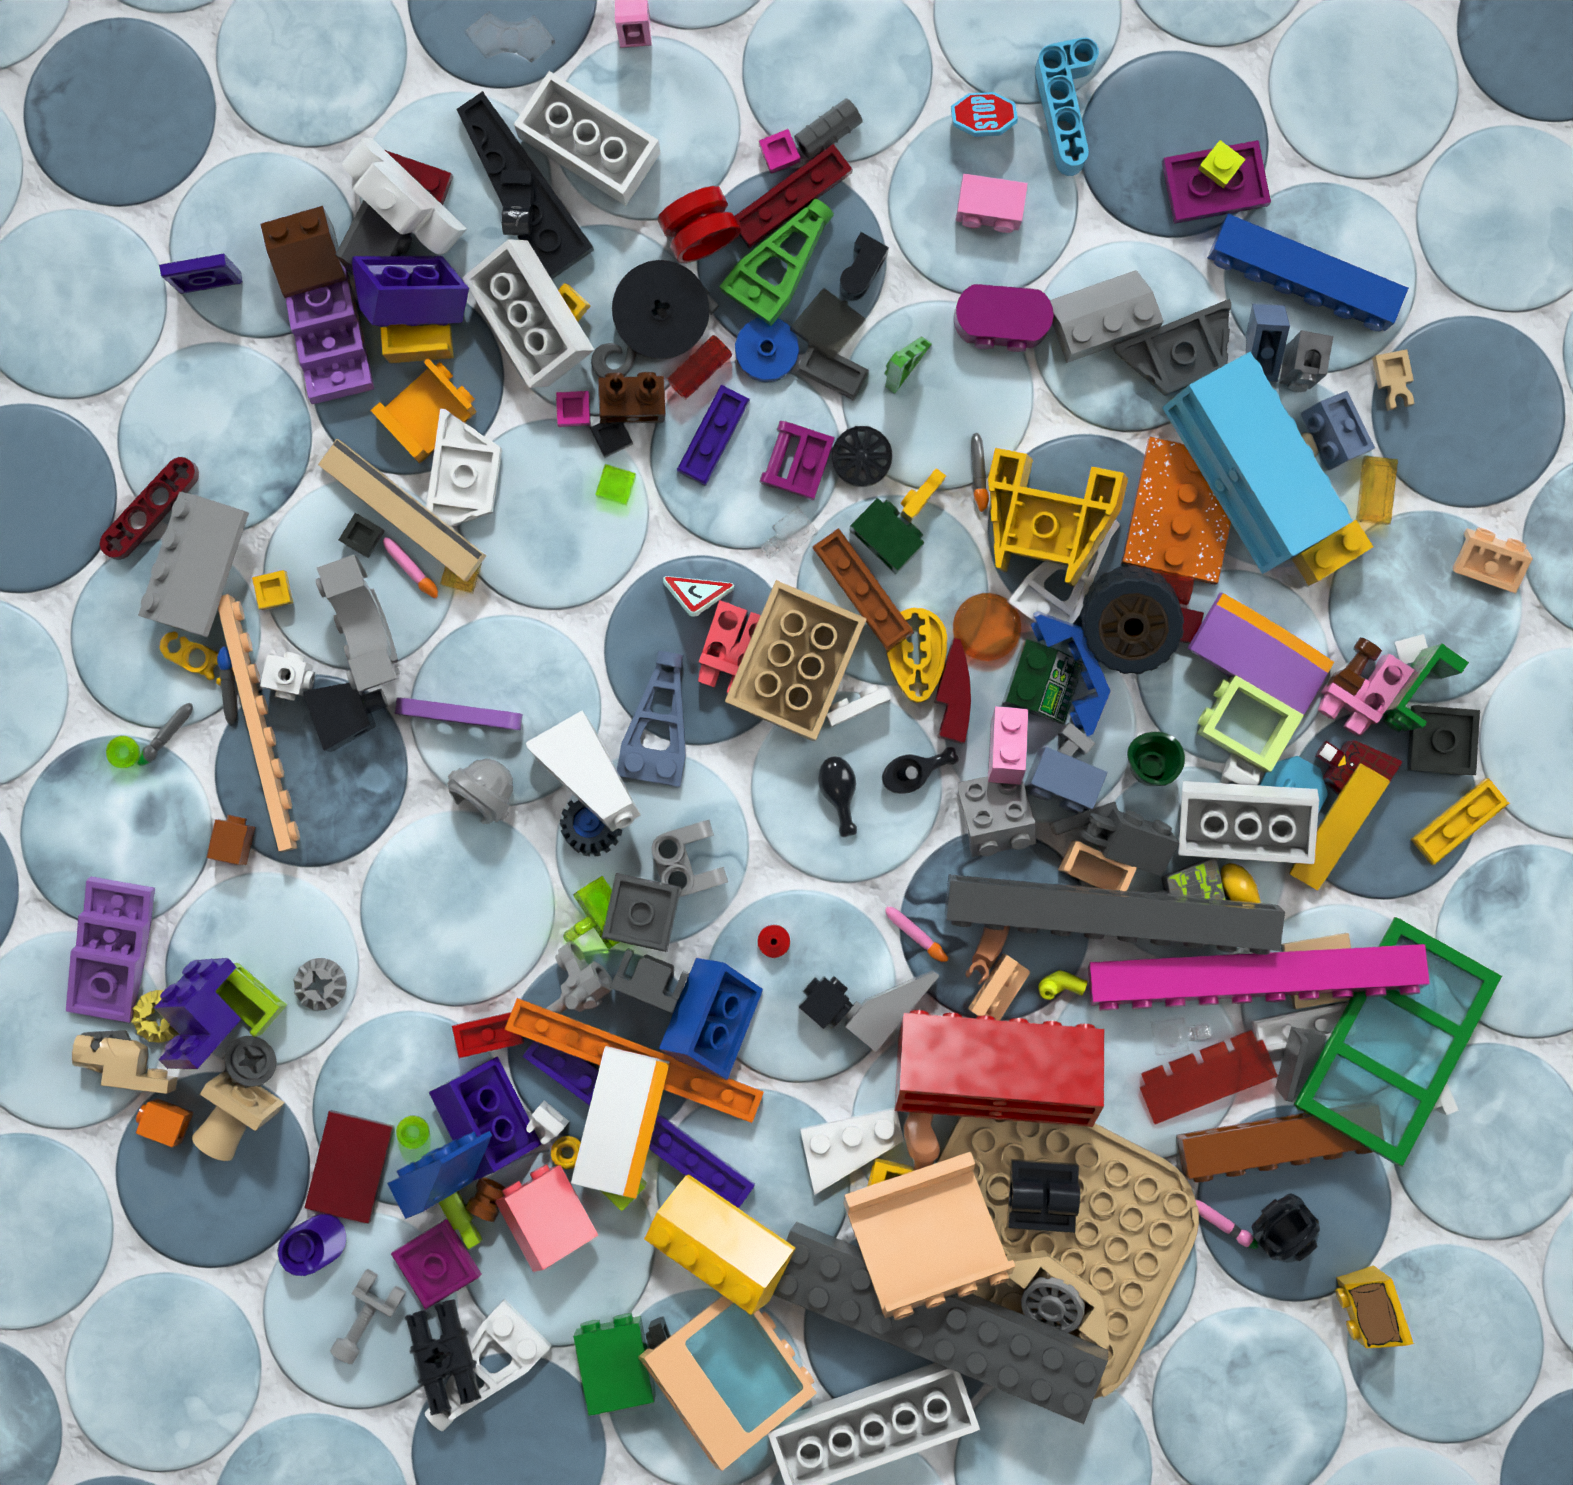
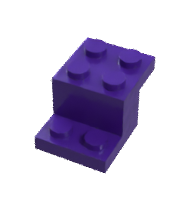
M229 958L193 960L183 969V976L176 984L168 986L161 993V1000L154 1008L180 1034L166 1044L164 1048L166 1052L158 1059L167 1069H198L241 1020L215 992L237 968Z

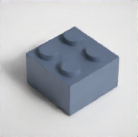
M1044 747L1037 751L1024 786L1031 789L1030 795L1044 801L1052 800V798L1061 801L1059 807L1078 814V812L1082 813L1084 810L1094 808L1108 772L1051 748Z

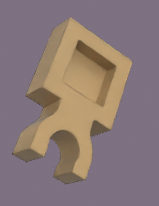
M1407 349L1375 355L1372 361L1378 389L1387 388L1388 391L1385 400L1387 411L1397 407L1395 402L1396 396L1403 398L1405 407L1415 404L1412 393L1406 387V384L1414 381Z

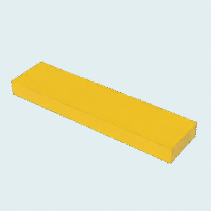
M1360 763L1317 828L1314 864L1294 863L1289 874L1318 891L1390 783L1389 779Z

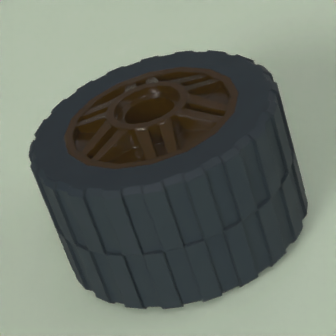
M1137 566L1115 568L1113 571L1104 573L1096 582H1093L1087 595L1085 594L1081 618L1084 637L1087 641L1086 645L1089 651L1094 654V658L1098 662L1103 663L1108 669L1116 670L1123 674H1142L1145 671L1157 669L1159 665L1166 663L1170 656L1178 649L1184 632L1183 613L1171 584L1159 573H1155L1146 567L1140 568ZM1130 618H1137L1136 620L1131 622L1127 621Z

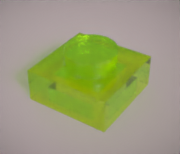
M605 464L596 490V497L627 506L637 476L636 473Z

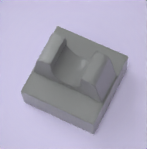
M1068 723L1058 733L1065 741L1057 751L1072 757L1078 750L1084 755L1096 743L1072 723Z

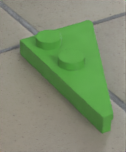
M921 336L902 350L896 351L886 365L887 370L884 373L887 376L885 387L895 394L931 347L932 343Z

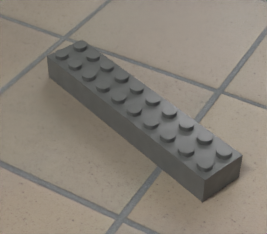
M796 1222L791 1228L786 1241L796 1249L773 1295L1076 1422L1085 1423L1108 1362V1349L974 1294L959 1297L956 1293L945 1297L946 1302L934 1308L927 1309L926 1305L913 1308L914 1313L903 1319L895 1320L894 1316L885 1318L859 1247L799 1222Z

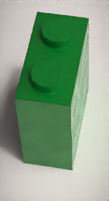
M625 1313L613 1317V1322L600 1324V1320H591L581 1323V1328L576 1329L573 1338L588 1415L591 1416L654 1403L656 1397L654 1380L638 1358L639 1355L647 1350L641 1316L633 1317L632 1313Z

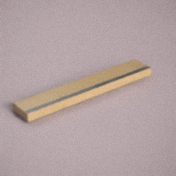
M336 439L318 465L464 581L470 579L487 556L341 440Z

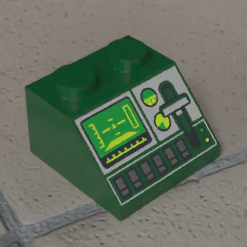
M1026 639L1022 642L1002 704L1012 708L1028 709L1030 714L1064 724L1084 666L1083 662L1080 660L1075 661L1074 657L1058 649Z

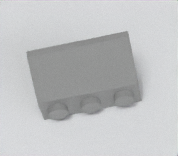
M1137 270L1050 300L1054 313L1052 324L1066 363L1114 347L1119 343L1159 328L1164 322L1153 291Z

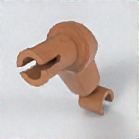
M1005 926L1004 930H992L984 927L981 939L972 958V965L966 971L965 975L967 978L970 977L973 970H977L981 974L978 984H982L988 977L989 969L992 968L1004 946L1010 926Z
M909 1112L904 1124V1137L908 1153L914 1159V1171L933 1165L934 1160L939 1156V1142L931 1126L934 1114Z

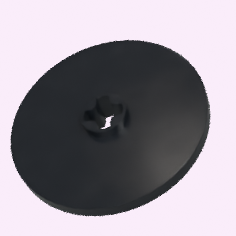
M654 260L636 266L622 278L614 293L612 316L618 334L632 350L653 359H669L686 353L701 339L709 320V301L701 281L688 268L672 261ZM658 301L662 305L668 304L670 306L666 310L667 317L665 318L652 314L655 310V303Z

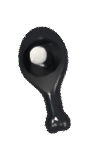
M947 747L942 753L929 758L912 754L899 756L885 767L882 774V783L887 790L893 793L905 794L914 792L924 785L933 770L946 764L954 765L959 761V757L954 747Z
M836 756L830 757L820 767L818 776L819 788L823 796L838 812L840 836L855 835L857 833V826L852 822L850 803L856 790V777L846 760Z

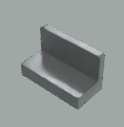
M1291 1026L1275 1087L1285 1101L1293 1102L1294 1096L1299 1095L1324 1048L1327 1036L1323 1032Z

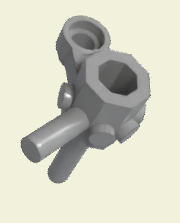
M572 941L562 946L555 956L558 965L568 972L569 977L560 986L562 990L561 998L546 1007V1009L559 1014L568 1008L575 1009L578 1012H582L584 1009L593 1010L603 1002L601 1000L602 997L612 990L610 988L612 984L611 977L604 967L595 961L588 965L583 952Z

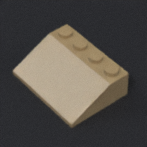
M776 580L725 702L787 731L815 741L867 618Z

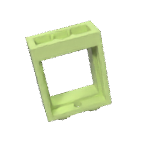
M1237 675L1230 677L1228 680L1222 679L1213 696L1217 697L1211 709L1206 707L1197 721V724L1201 725L1197 734L1256 766L1263 773L1271 772L1304 715ZM1236 690L1241 691L1282 715L1260 755L1214 729Z

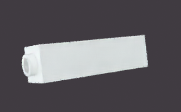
M583 711L525 743L537 761L612 832L629 826L635 818L641 816L593 725Z

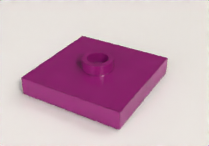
M447 1218L391 1253L425 1310L482 1275Z

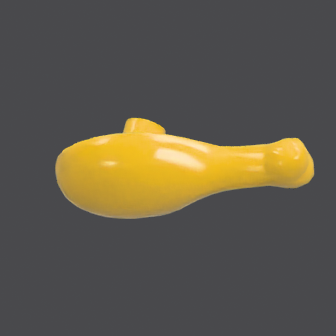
M1225 864L1221 869V880L1226 896L1232 901L1261 903L1258 888L1252 875L1238 864Z

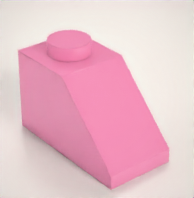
M615 0V24L620 48L651 46L652 38L648 0Z

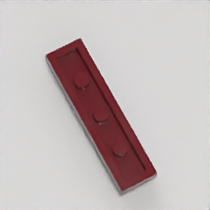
M832 144L734 216L741 229L739 236L749 249L810 205L813 199H818L852 174L853 169L836 146Z

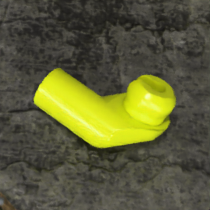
M1058 970L1040 981L1038 985L1039 994L1042 998L1051 1000L1055 997L1054 995L1066 989L1082 996L1088 981L1063 970Z

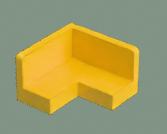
M398 324L380 327L382 355L389 363L425 361L427 358L430 360L454 358L450 324L445 326L437 324L424 326Z

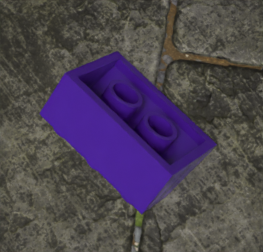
M353 256L352 266L359 308L372 325L379 327L398 324L408 326L437 324L445 326L449 323H462L469 287L443 256Z
M498 1056L429 1092L452 1141L458 1140L475 1131L477 1136L488 1131L492 1134L473 1181L498 1171L542 1145L534 1129L530 1133L526 1130L530 1120Z

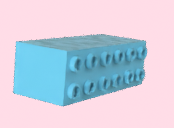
M1251 352L1191 383L1162 407L1262 574L1353 522L1348 514L1346 505L1339 499L1331 486L1330 478L1322 471L1314 457L1313 450L1305 443L1297 429L1296 422L1285 410L1280 401L1279 394L1272 388L1263 373L1261 364L1255 360Z

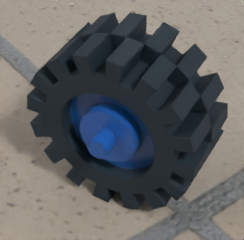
M572 800L567 803L569 809H563L561 813L564 816L563 819H560L561 833L576 852H582L584 856L589 857L590 854H594L596 857L601 856L600 852L603 850L606 853L611 851L610 845L616 846L619 842L617 836H621L622 829H616L612 832L579 800L575 803Z

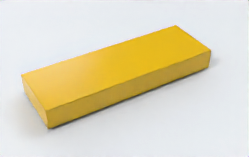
M1485 778L1410 840L1431 865H1435L1510 803L1489 778Z

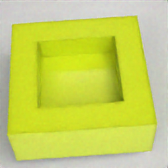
M1219 140L1201 163L1198 170L1224 188L1246 159Z

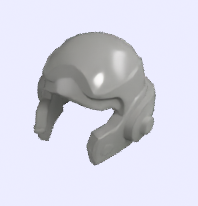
M486 758L476 760L467 768H459L457 771H452L449 774L447 785L454 802L459 805L464 799L470 801L484 815L480 821L482 824H490L493 821L498 822L508 816L509 812L507 810L509 805L507 803L513 792V777L503 764Z

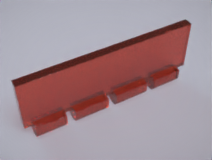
M1249 1030L1230 1038L1234 1048L1230 1052L1225 1042L1221 1041L1199 1050L1203 1060L1202 1063H1197L1193 1053L1168 1062L1173 1073L1169 1076L1166 1075L1163 1065L1142 1072L1141 1075L1145 1085L1139 1088L1154 1124L1278 1077L1263 1039L1256 1041L1253 1031Z

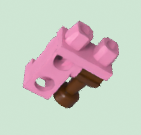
M1362 637L1354 645V650L1357 653L1345 669L1335 672L1328 684L1320 692L1324 697L1318 707V711L1330 719H1335L1342 707L1351 712L1352 714L1343 727L1356 736H1361L1371 724H1378L1383 713L1414 672L1413 668L1393 655L1387 654L1380 657L1375 665L1376 668L1368 680L1362 677L1361 673L1368 660L1376 661L1382 652L1377 645Z

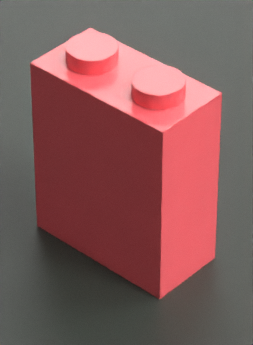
M545 1164L530 1173L531 1180L523 1185L520 1181L509 1185L502 1190L504 1196L495 1201L533 1272L546 1269L598 1236L561 1165L549 1168Z

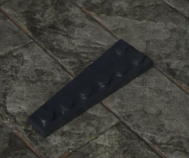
M483 91L456 110L501 204L502 170L532 172L535 188L531 235L517 237L519 240H527L550 278L554 279L594 251L590 241Z

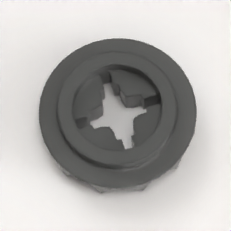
M242 1036L235 1039L228 1046L222 1058L225 1062L224 1072H227L232 1077V1083L238 1082L244 1085L245 1088L252 1086L260 1087L273 1076L277 1063L272 1047L265 1040L253 1036ZM245 1055L249 1059L256 1060L260 1058L253 1066V1070L249 1066H239L245 1059Z

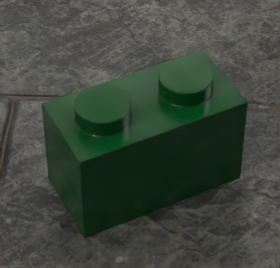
M877 497L850 525L849 531L896 575L918 553L925 542L921 539L923 537L922 532L914 524L909 522L906 525L897 517L900 512L888 500L882 502Z

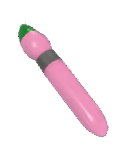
M1196 1200L1199 1215L1229 1236L1236 1238L1237 1242L1242 1246L1251 1249L1259 1247L1256 1239L1250 1232L1241 1230L1239 1226L1202 1201Z

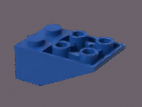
M473 1131L458 1140L455 1139L440 1148L438 1147L424 1154L418 1161H413L396 1171L399 1177L387 1184L405 1219L427 1210L472 1183L492 1134L490 1131L479 1136Z

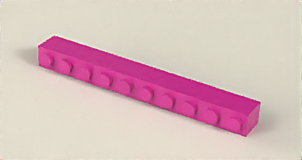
M1425 944L1271 952L1268 955L1253 953L1090 962L1088 965L1091 1006L1099 1005V1011L1118 1010L1119 1004H1132V1009L1152 1008V1003L1165 1002V1007L1186 1006L1185 1001L1198 1000L1200 1006L1219 1004V999L1232 998V1004L1251 1003L1252 997H1265L1266 1002L1285 1001V996L1299 995V1000L1319 999V994L1332 993V998L1341 999L1353 997V992L1366 991V997L1387 995L1386 990H1399L1400 995L1419 994L1420 988L1430 984Z

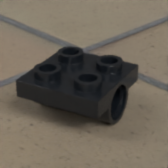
M1011 1159L1007 1227L1075 1233L1076 1217L1079 1214L1080 1207L1079 1165L1076 1163Z

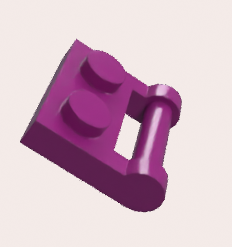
M779 421L777 427L779 434L766 473L762 472L759 482L768 487L778 488L815 500L835 437L787 421ZM791 437L800 438L787 479L779 477L778 474Z

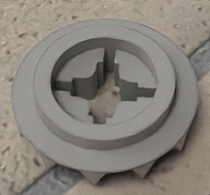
M326 958L309 960L299 967L293 979L294 994L300 1000L301 1005L314 1011L327 1010L336 1006L342 1000L347 987L346 976L342 968L334 961ZM316 975L321 980L332 979V982L323 987V995L320 994L318 989L308 990L307 988L315 982Z

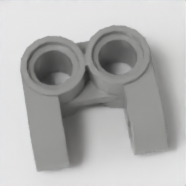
M710 820L663 833L653 841L651 847L652 855L661 883L670 884V875L675 871H681L687 877V884L681 890L679 897L728 883L724 867L694 875L685 848V844L714 836ZM665 840H673L678 847L677 854L671 859L664 858L660 853V845Z

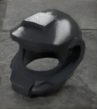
M1291 1193L1278 1201L1274 1199L1261 1210L1262 1214L1251 1226L1257 1243L1275 1261L1278 1260L1286 1263L1300 1262L1318 1247L1319 1220L1310 1212L1300 1197Z

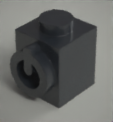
M823 976L820 981L816 977L813 978L802 991L806 997L798 1006L823 1029L827 1025L833 1029L844 1018L853 1004L845 994L848 988L835 976L830 980Z

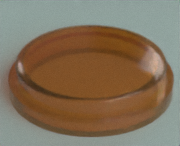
M981 593L968 598L958 608L953 620L954 638L961 639L966 655L980 661H994L1006 656L1016 646L1021 634V620L1018 612L1007 603L1008 600L993 593Z

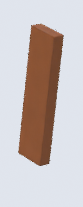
M839 528L812 547L860 615L867 618L866 623L887 652L914 634L910 625Z

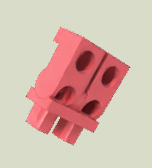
M719 600L699 659V663L702 665L699 671L698 682L715 688L720 672L732 675L727 689V693L729 692L761 615L753 612L750 613L739 642L737 640L748 611Z

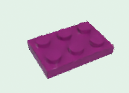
M1259 140L1229 145L1231 149L1246 160L1224 188L1198 170L1212 149L1164 157L1162 167L1174 224L1268 207L1271 199Z

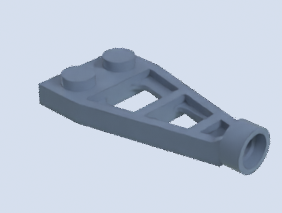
M658 651L654 672L621 743L617 772L621 777L681 787L686 759L680 673L684 655ZM662 666L674 667V670L672 672H665ZM659 688L669 689L672 692V712L669 715L653 713L650 709L654 693ZM650 721H663L668 725L670 745L666 750L645 748L641 744L642 733Z

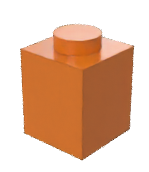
M158 1098L147 1102V1105L143 1104L136 1117V1123L139 1124L136 1134L173 1148L182 1143L194 1112Z

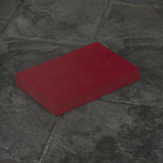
M330 1110L304 1208L369 1224L395 1125Z

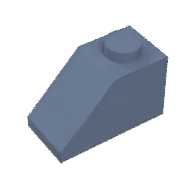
M1252 304L1246 332V353L1251 352L1255 360L1261 364L1263 373L1269 382H1278L1290 329L1286 308L1284 305Z

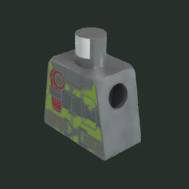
M1217 858L1204 859L1162 876L1164 890L1153 892L1156 894L1225 900Z

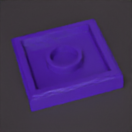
M224 253L159 265L161 277L180 294L236 285L243 282L241 271Z

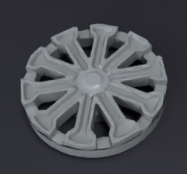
M1040 1277L1029 1283L1021 1299V1306L1025 1316L1066 1333L1075 1330L1080 1325L1084 1316L1085 1304L1078 1295L1079 1292L1072 1285H1067L1063 1283L1064 1280L1053 1277L1050 1279Z

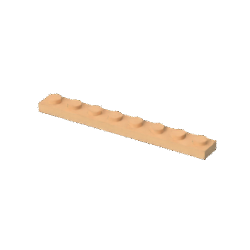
M229 594L222 595L218 611L278 851L297 849L296 841L300 840V834L296 822H291L288 809H292V802L288 790H283L280 778L284 777L283 766L279 758L275 759L272 746L276 745V738L272 727H267L264 715L268 714V706L264 695L259 696L256 683L261 681L256 664H251L248 652L253 651L248 632L243 633L241 620H245L243 607L240 601H235V598Z

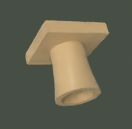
M223 1071L207 1082L200 1093L201 1096L215 1104L216 1107L206 1121L192 1135V1141L206 1155L217 1160L230 1161L235 1155L247 1126L257 1131L280 1111L285 1102L261 1086L245 1088L244 1085L238 1082L232 1083V1077Z

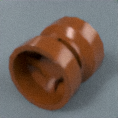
M482 1177L475 1186L477 1190L475 1196L469 1199L465 1208L471 1214L483 1220L494 1222L499 1214L495 1201L504 1196L502 1190L506 1187L492 1179Z

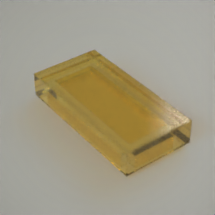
M1373 456L1363 457L1356 515L1358 522L1391 524L1398 465L1397 459Z

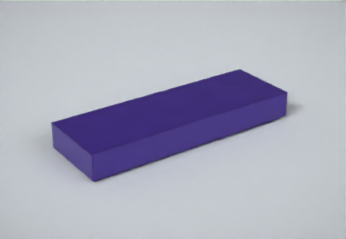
M720 385L677 468V472L704 486L707 485L750 402L749 398Z

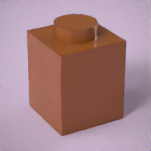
M227 814L226 820L215 819L206 858L236 865H247L256 827L246 825L247 818Z

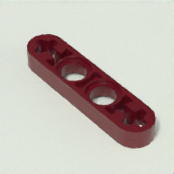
M185 457L172 459L103 533L99 543L102 552L108 557L117 560L128 557L172 510L179 492L187 493L199 479V470L196 464ZM179 466L182 468L188 467L186 470L189 474L188 478L180 477L177 479L179 473L176 470ZM167 478L179 487L176 491L172 486L165 483ZM159 488H166L169 493V498L163 505H156L152 498L155 490ZM136 512H144L147 518L145 526L140 529H134L130 522L132 515ZM124 526L127 531L135 534V536L131 538L120 529ZM124 536L120 541V544L123 546L120 551L116 549L111 550L113 544L110 541L113 538L119 540Z

